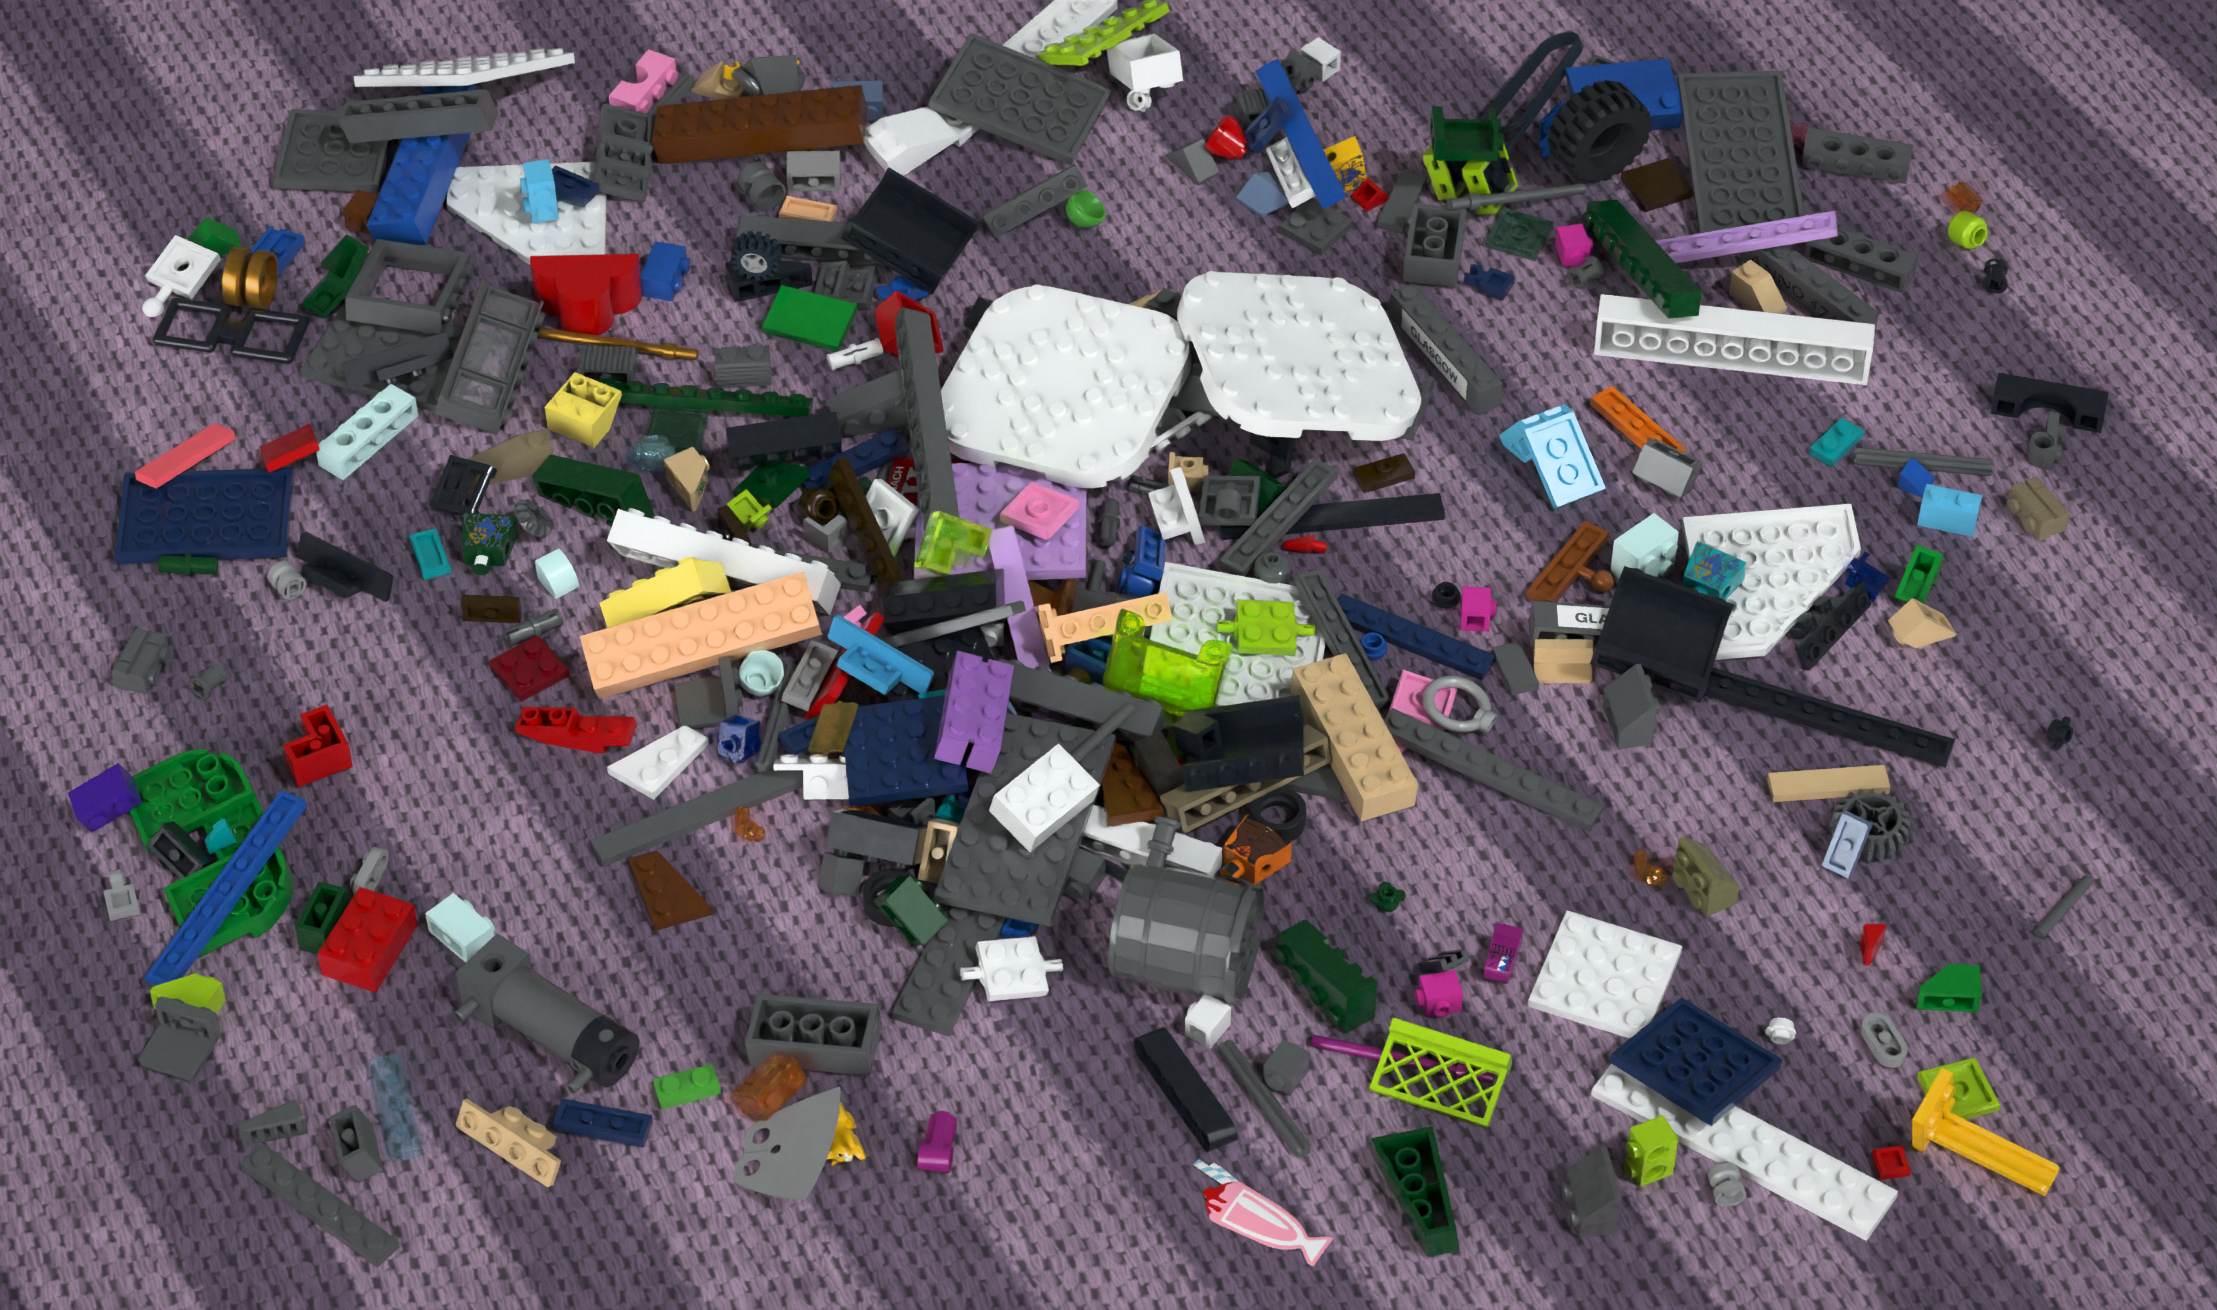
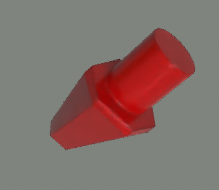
M1315 535L1284 541L1281 550L1307 554L1315 551L1325 554L1327 543L1315 540Z

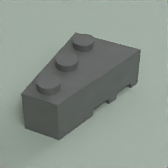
M901 369L828 398L831 412L837 413L840 434L843 438L887 431L894 427L896 429L904 428L908 424Z

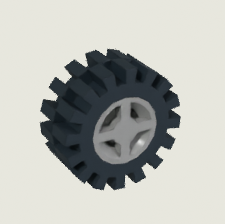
M748 231L747 235L742 233L740 237L736 238L730 262L733 264L735 271L739 269V275L747 274L746 279L750 280L753 276L755 281H760L761 277L764 280H768L769 276L773 277L781 260L782 247L780 244L776 245L777 240L775 238L770 240L771 235L766 233L765 236H762L761 231H757L756 235H754L753 231Z

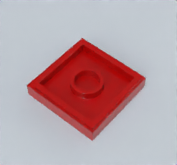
M311 424L260 446L264 464L270 473L320 449Z

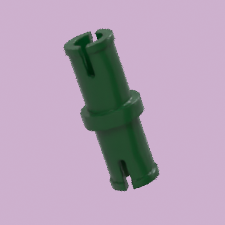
M185 554V556L160 555L158 569L159 573H184L185 576H191L192 573L217 575L218 558L192 557V554Z

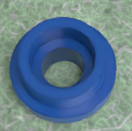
M1367 633L1360 640L1369 659L1382 658L1387 652V643L1383 636L1378 633Z

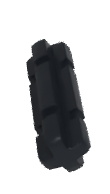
M1136 475L1131 476L1128 482L1129 491L1138 494L1142 491V495L1149 496V492L1168 487L1166 483L1147 478L1144 481L1143 477Z

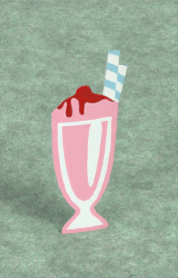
M1200 1159L1193 1164L1222 1184L1216 1188L1208 1187L1204 1191V1197L1207 1199L1206 1209L1211 1221L1272 1248L1284 1250L1301 1249L1305 1260L1312 1266L1316 1264L1333 1240L1332 1237L1328 1236L1308 1237L1302 1225L1290 1213L1235 1179L1217 1164L1207 1165Z

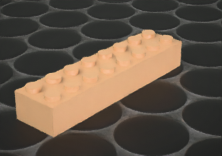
M800 572L582 635L580 639L594 690L598 698L601 699L719 665L718 658L730 656L731 661L747 657L752 651L763 649L768 651L820 636L822 631L804 572Z

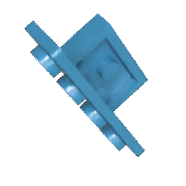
M836 615L833 618L828 638L847 649L839 657L837 667L884 695L899 682L904 683L920 694L928 692L934 675L931 669L844 617Z

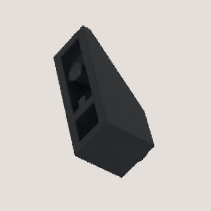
M780 260L775 275L773 277L769 276L768 280H764L761 277L760 281H755L753 276L751 280L746 279L747 274L741 276L738 274L739 269L735 271L731 262L725 263L726 280L735 303L776 294L779 292L781 285L796 289L813 285L810 263Z

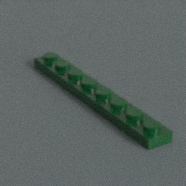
M609 378L598 381L622 391L619 403L791 417L809 416L813 410V398H806L803 394L781 396L771 391L756 394L746 389L731 392L724 391L720 387H711L706 390L697 389L693 385L670 387L667 383H656L654 385H644L640 381L619 383Z

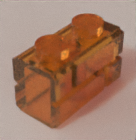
M773 1053L732 1095L744 1115L767 1121L808 1079L794 1057H784L781 1054Z

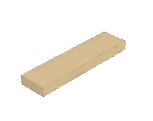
M1885 765L1768 773L1767 778L1772 802L1846 797L1849 792L1857 795L1860 788L1865 793H1869L1873 788L1876 794H1881L1883 791H1885V794H1889L1891 788Z

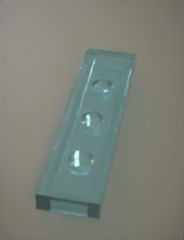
M396 1053L370 1059L393 1163L424 1156L401 1054Z

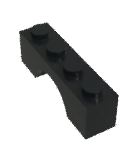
M1998 372L1990 414L2019 418L2025 411L2033 408H2050L2064 414L2074 429L2101 433L2109 392Z

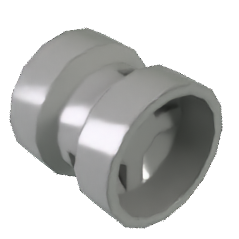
M284 560L274 564L267 575L268 581L278 589L279 594L285 600H291L301 595L306 589V580L302 575L296 573L295 567L289 561Z
M1721 1163L1709 1170L1707 1176L1710 1185L1715 1188L1713 1196L1717 1205L1722 1207L1736 1205L1745 1199L1746 1191L1744 1185L1739 1182L1741 1175L1736 1164Z

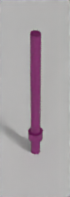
M1313 1035L1311 1047L1374 1060H1380L1383 1052L1382 1048ZM1392 1050L1390 1053L1394 1062L1411 1055ZM1418 1058L1423 1070H1429L1440 1065L1439 1060ZM1414 1060L1403 1065L1418 1068ZM1461 1063L1447 1068L1450 1075L1456 1076L1455 1079H1460L1470 1074L1466 1065ZM1471 1067L1473 1072L1478 1070L1477 1068ZM1444 1070L1438 1072L1445 1074ZM1486 1072L1476 1078L1478 1081L1493 1084L1495 1074Z

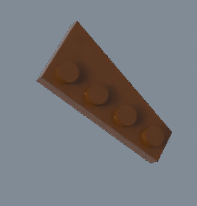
M1122 742L1116 743L1100 786V792L1103 795L1104 812L1107 815V827L1155 820V816L1163 817L1164 808Z

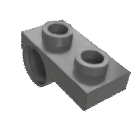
M2049 411L2045 432L2039 431L2031 436L2027 461L2032 466L2053 470L2054 460L2060 461L2062 444H2057V441H2062L2064 425L2059 424L2060 413Z

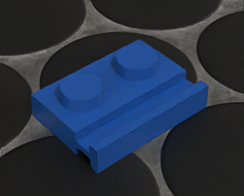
M270 226L251 250L253 254L257 250L274 252L278 261L279 277L305 245L304 235L284 229L278 231L274 229V226Z

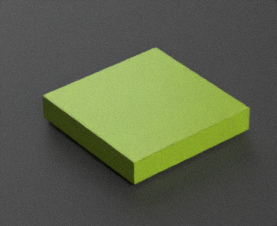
M1975 1057L1923 1070L1917 1074V1079L1924 1093L1927 1094L1941 1068L1952 1072L1953 1085L1956 1086L1953 1097L1956 1100L1951 1113L1965 1120L2000 1110L2001 1105Z

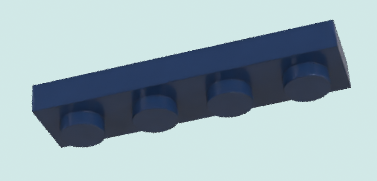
M894 427L808 468L811 475L801 485L805 490L811 487L830 490L833 486L829 482L828 474L837 458L848 457L854 473L858 477L908 453V444Z

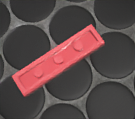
M213 423L135 471L136 480L157 489L234 441L235 433L231 429Z

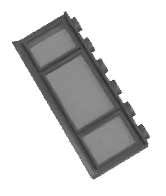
M482 278L442 387L435 414L498 435L501 424L507 426L512 411L507 409V406H513L518 391L514 389V386L520 387L525 371L520 369L521 366L527 367L532 352L527 349L528 347L534 348L539 333L535 332L534 329L541 328L545 313L540 311L544 301L538 303L489 286Z

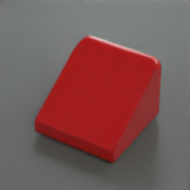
M1369 177L1350 195L1366 212L1387 202L1389 198Z
M1865 924L1863 926L1860 946L1865 966H1870L1883 944L1886 924Z

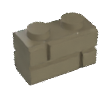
M2037 476L2026 480L2024 483L2022 481L2011 486L2007 508L2012 515L2016 514L2020 518L2026 532L2032 533L2040 541L2067 529L2070 513Z

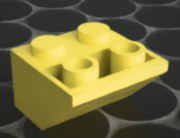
M574 372L545 406L547 428L595 448L611 428L622 391Z

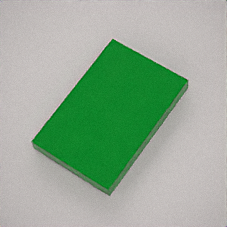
M781 285L762 326L763 333L838 352L858 310L857 304Z

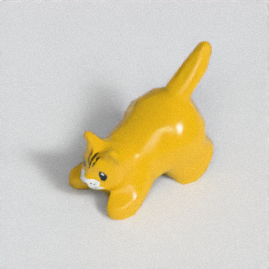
M841 1102L834 1139L827 1159H832V1166L836 1163L851 1161L853 1155L861 1161L866 1159L864 1149L857 1135L852 1131V1129L856 1128V1123L852 1115L845 1111Z

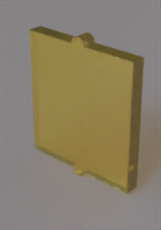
M838 701L837 704H823L808 751L828 755L829 752H843L859 705L855 702L843 703L842 701Z

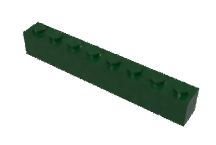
M1617 199L1587 202V210L1583 215L1585 228L1590 231L1595 239L1599 241L1668 319L1699 316L1702 291Z

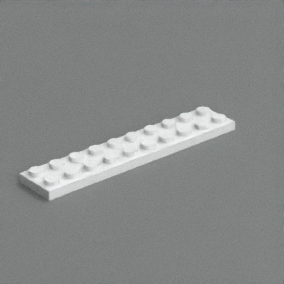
M1054 0L1005 42L1003 46L1036 59L1035 54L1044 51V46L1051 43L1064 42V37L1071 34L1079 35L1084 33V28L1102 23L1104 19L1117 9V1ZM936 111L958 135L959 139L953 144L959 147L980 129Z
M1613 1064L1608 1067L1592 1088L1591 1096L1642 1123L1663 1115L1679 1138L1678 1142L1719 1164L1727 1162L1736 1164L1740 1175L1865 1241L1871 1236L1897 1198V1190L1736 1106L1713 1126H1710Z

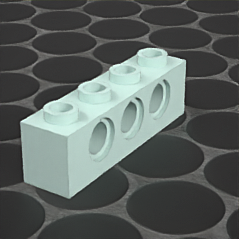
M392 384L387 386L369 403L360 408L349 420L341 424L336 431L319 443L320 449L316 451L318 465L342 480L347 478L418 417L416 398Z

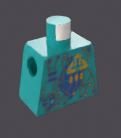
M1697 541L1685 570L1682 586L1694 588L1700 593L1726 600L1744 581L1747 562Z

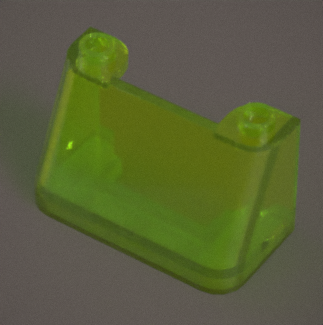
M1121 608L1104 670L1103 685L1106 690L1116 693L1117 691H1125L1134 698L1143 701L1145 699L1155 700L1163 706L1164 711L1182 717L1184 711L1217 707L1228 677L1233 644L1215 639L1208 640L1200 648L1199 654L1195 655L1143 638L1145 631L1144 619L1134 612Z

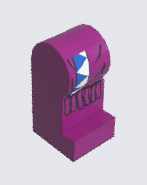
M1496 922L1485 964L1484 979L1505 984L1509 983L1521 949L1523 928Z

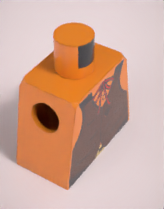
M1248 814L1223 846V864L1226 866L1220 870L1221 876L1235 878L1242 876L1249 882L1257 884L1291 861L1292 843Z

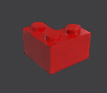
M326 704L300 714L304 737L283 744L287 768L297 787L353 767L349 744L329 706Z

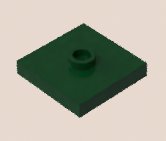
M784 461L776 466L763 464L759 465L733 490V493L736 497L747 489L759 504L765 506L769 504L772 508H777L811 474L808 467Z

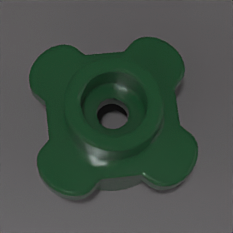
M1389 882L1380 883L1377 892L1370 895L1371 903L1376 904L1380 910L1385 912L1395 911L1399 906V902L1406 898L1405 891L1397 890Z

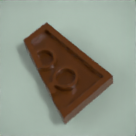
M657 850L628 858L629 866L655 931L713 915L709 904Z

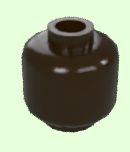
M811 487L800 496L798 510L804 519L809 517L818 524L825 525L838 515L839 501L830 490Z

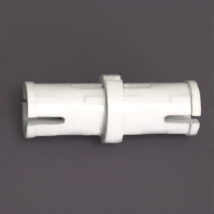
M879 338L859 345L851 344L847 349L827 354L826 358L831 371H835L851 364H855V366L860 365L861 361L878 355L881 356L884 352Z

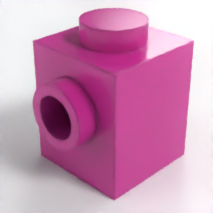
M1583 224L1556 228L1555 247L1562 266H1579L1584 263L1585 258L1590 256V253H1593L1594 246L1592 238L1587 237Z
M1462 587L1460 630L1489 632L1490 617H1496V600H1491V588Z
M1455 970L1419 976V987L1414 990L1417 1007H1423L1426 1018L1433 1016L1445 1017L1450 1013L1462 1011L1463 992Z

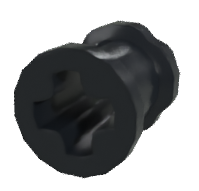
M1993 258L1985 263L1984 273L1986 278L1983 281V287L1988 293L2000 294L2008 287V280L2005 277L2008 265L2004 260Z

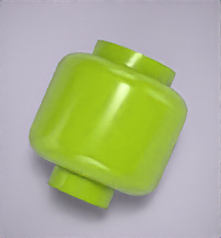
M1969 211L1958 212L1949 221V239L1965 249H1975L1987 239V223L1982 217Z

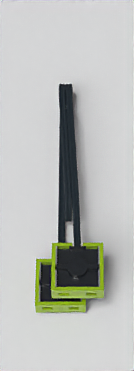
M1562 32L1544 40L1479 118L1488 119L1490 108L1496 109L1497 117L1549 53L1560 47L1572 45L1523 115L1517 121L1501 126V134L1513 131L1519 127L1520 129L1506 147L1505 145L1503 146V151H1498L1497 161H1433L1432 144L1423 153V162L1427 167L1431 184L1438 200L1458 198L1466 187H1468L1470 194L1477 193L1479 195L1512 192L1518 187L1513 168H1510L1508 164V154L1565 77V68L1572 67L1580 56L1583 46L1577 33ZM1504 203L1480 206L1479 209H1476L1477 215L1496 214Z

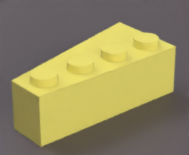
M687 557L678 561L679 565L672 569L664 568L655 572V577L649 580L641 579L633 582L630 589L617 590L610 593L608 599L599 603L607 628L707 600L714 595L721 596L731 593L722 562Z

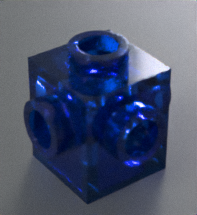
M733 715L721 721L720 730L717 734L718 755L727 757L729 761L734 763H744L747 759L757 755L761 745V738L759 737L760 721L739 715Z

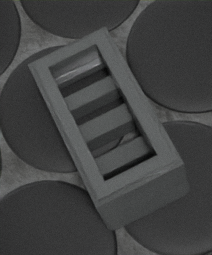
M296 1100L287 1102L237 1124L240 1141L243 1146L308 1133L305 1117Z

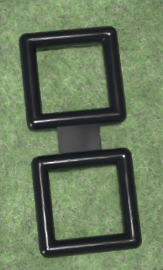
M173 297L165 310L152 341L158 346L207 353L214 352L218 343L232 345L230 352L236 357L290 364L293 362L310 323V318L306 315L250 308L244 320L229 318L232 313V307L228 304ZM178 309L219 314L207 341L166 336ZM256 319L296 325L285 352L244 347Z

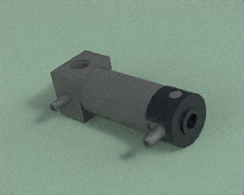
M498 933L456 972L462 1005L455 1012L456 1018L464 1021L471 1014L493 1029L504 1021L571 1064L572 1068L579 1072L567 1084L568 1090L572 1093H576L589 1079L606 1088L615 1085L630 1070L636 1059L640 1043L636 1033L612 1018L599 1013L533 971L530 954Z

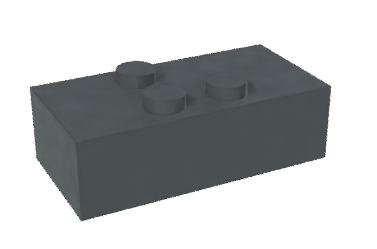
M758 994L745 1040L749 1064L870 1076L882 1030L879 1006L873 1003Z

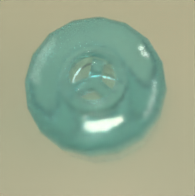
M643 435L639 441L634 442L633 462L638 464L639 468L643 471H664L663 459L675 455V447L670 445L668 438L664 435Z

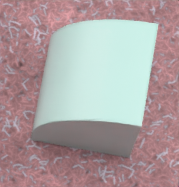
M560 549L535 561L537 579L555 599L580 587L571 563Z

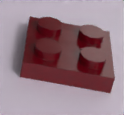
M539 635L489 660L490 668L520 702L570 676L566 665Z

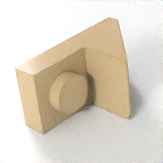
M724 61L703 72L691 89L692 93L715 99L744 97L747 93L737 81L728 80L723 76Z

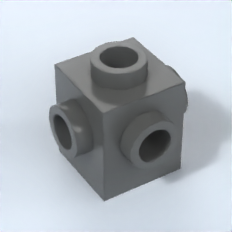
M1292 49L1281 62L1295 92L1300 90L1306 93L1314 85L1316 76L1322 67L1306 55Z

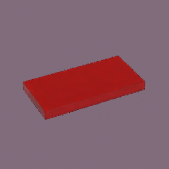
M876 611L860 628L875 636L884 621V617ZM844 647L830 668L811 707L802 715L807 720L819 716L834 703L850 679V674L837 667L839 657L847 651Z

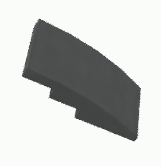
M602 104L594 169V182L599 184L601 193L645 203L648 195L650 155L653 149V115Z

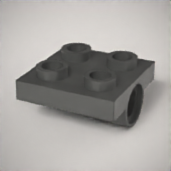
M1204 476L1199 511L1200 525L1252 526L1257 519L1261 488L1260 476Z

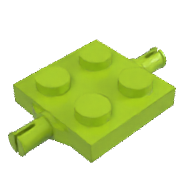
M1237 599L1234 621L1217 620L1216 632L1234 633L1237 640V652L1241 654L1295 656L1297 635L1315 636V624H1298L1295 618L1294 602Z

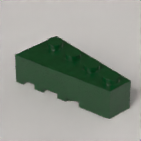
M549 455L532 475L539 496L569 509L574 505L583 515L593 518L594 515L607 519L606 524L609 526L613 525L618 509L628 512V509L632 508L645 514L644 517L652 519L654 516L639 474Z
M1305 919L1276 934L1274 955L1281 965L1285 964L1291 971L1294 981L1298 985H1303L1308 990L1312 1002L1316 1006L1320 1005L1326 1011L1327 1018L1333 1026L1338 1025L1346 1034L1375 1018L1377 981L1372 976L1368 978L1362 976V968L1356 962L1349 964L1345 959L1344 952L1339 947L1330 948L1328 938Z

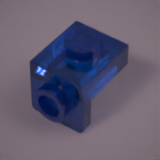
M1864 552L1860 559L1854 557L1848 565L1846 572L1849 573L1845 585L1852 588L1857 581H1862L1870 601L1874 602L1888 584L1890 577L1866 563L1870 554Z

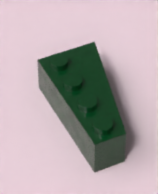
M1433 1126L1371 1138L1374 1159L1427 1256L1460 1251L1457 1229Z

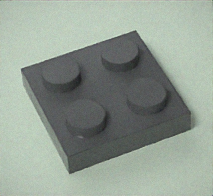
M1311 198L1279 225V233L1322 255L1353 227V220L1330 207L1323 210L1319 201Z

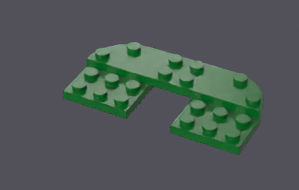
M207 749L186 751L133 775L142 803L131 809L130 813L148 852L151 850L147 845L161 825L172 821L176 822L186 833L204 826L207 835H209L213 830L212 826L225 818L237 841L215 852L219 861L163 888L180 928L264 814L256 793L242 767L234 758L223 752L221 755L209 753ZM280 846L276 848L197 958L249 932L256 938L270 930L283 915L291 900L293 877Z

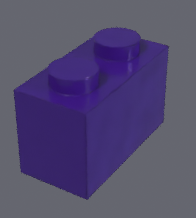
M119 763L68 792L77 820L91 832L105 826L142 803L133 776Z

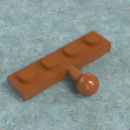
M1584 521L1529 587L1526 598L1532 601L1558 602L1578 576L1590 581L1592 587L1597 592H1608L1614 585L1612 574L1606 570L1595 572L1587 568V565L1609 540V532Z

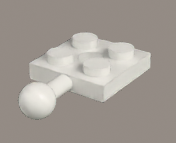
M175 235L145 275L148 282L162 288L155 298H149L143 303V313L149 317L160 315L164 311L163 303L172 292L187 299H193L220 262L219 254ZM189 264L186 270L177 271L181 265Z

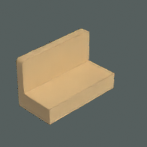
M1535 639L1533 665L1538 682L1592 683V664L1590 662L1593 655V639Z

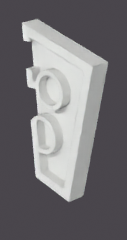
M684 725L608 766L607 772L614 778L654 800L709 745L708 738Z

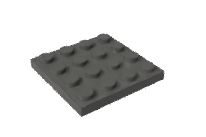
M291 109L273 178L274 188L355 192L359 189L366 192H379L391 140L349 143L338 122L341 111Z

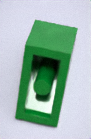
M1948 964L1919 987L1916 1010L1978 1013L1982 996L1980 966Z

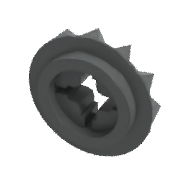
M520 499L515 504L514 512L516 519L525 531L539 538H546L553 529L550 523L551 519L544 513L545 510L538 506V503L533 504L529 499Z

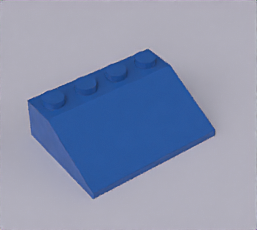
M1667 59L1565 68L1569 96L1582 91L1581 88L1587 85L1592 86L1594 82H1605V80L1620 82L1646 106L1651 116V130L1680 128L1682 122L1681 95Z

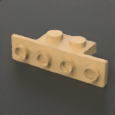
M469 1099L463 1100L456 1122L458 1129L546 1187L554 1185L561 1160L546 1150L554 1146L557 1136L546 1130L542 1124L536 1123L523 1115L517 1108L508 1106L490 1114Z

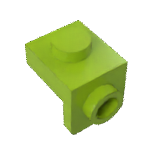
M747 489L726 504L745 533L753 527L756 530L762 528L769 521L767 516L772 510L769 504L763 508Z

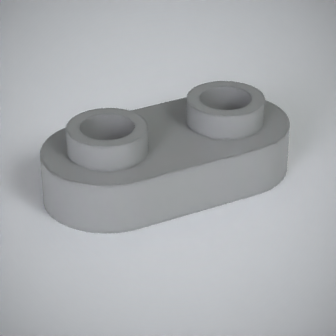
M373 847L370 852L367 851L365 853L362 867L358 874L355 873L350 882V890L353 891V896L359 887L372 891L375 890L388 865L389 853L387 850Z
M1878 1012L1866 1015L1862 1021L1861 1035L1878 1062L1890 1068L1899 1067L1904 1064L1908 1046L1892 1020L1887 1015ZM1872 1030H1878L1881 1033H1874Z

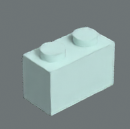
M454 893L426 912L429 932L465 963L494 936L495 927L490 919L485 916L481 917L475 912L470 902L467 900L462 901Z

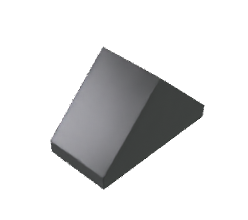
M1204 138L1187 143L1166 154V157L1197 185H1201L1219 175V170L1210 151L1204 147L1206 145Z

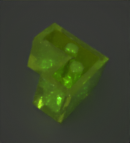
M941 511L931 512L914 567L939 576L950 575L956 552L974 558L985 556L993 529Z

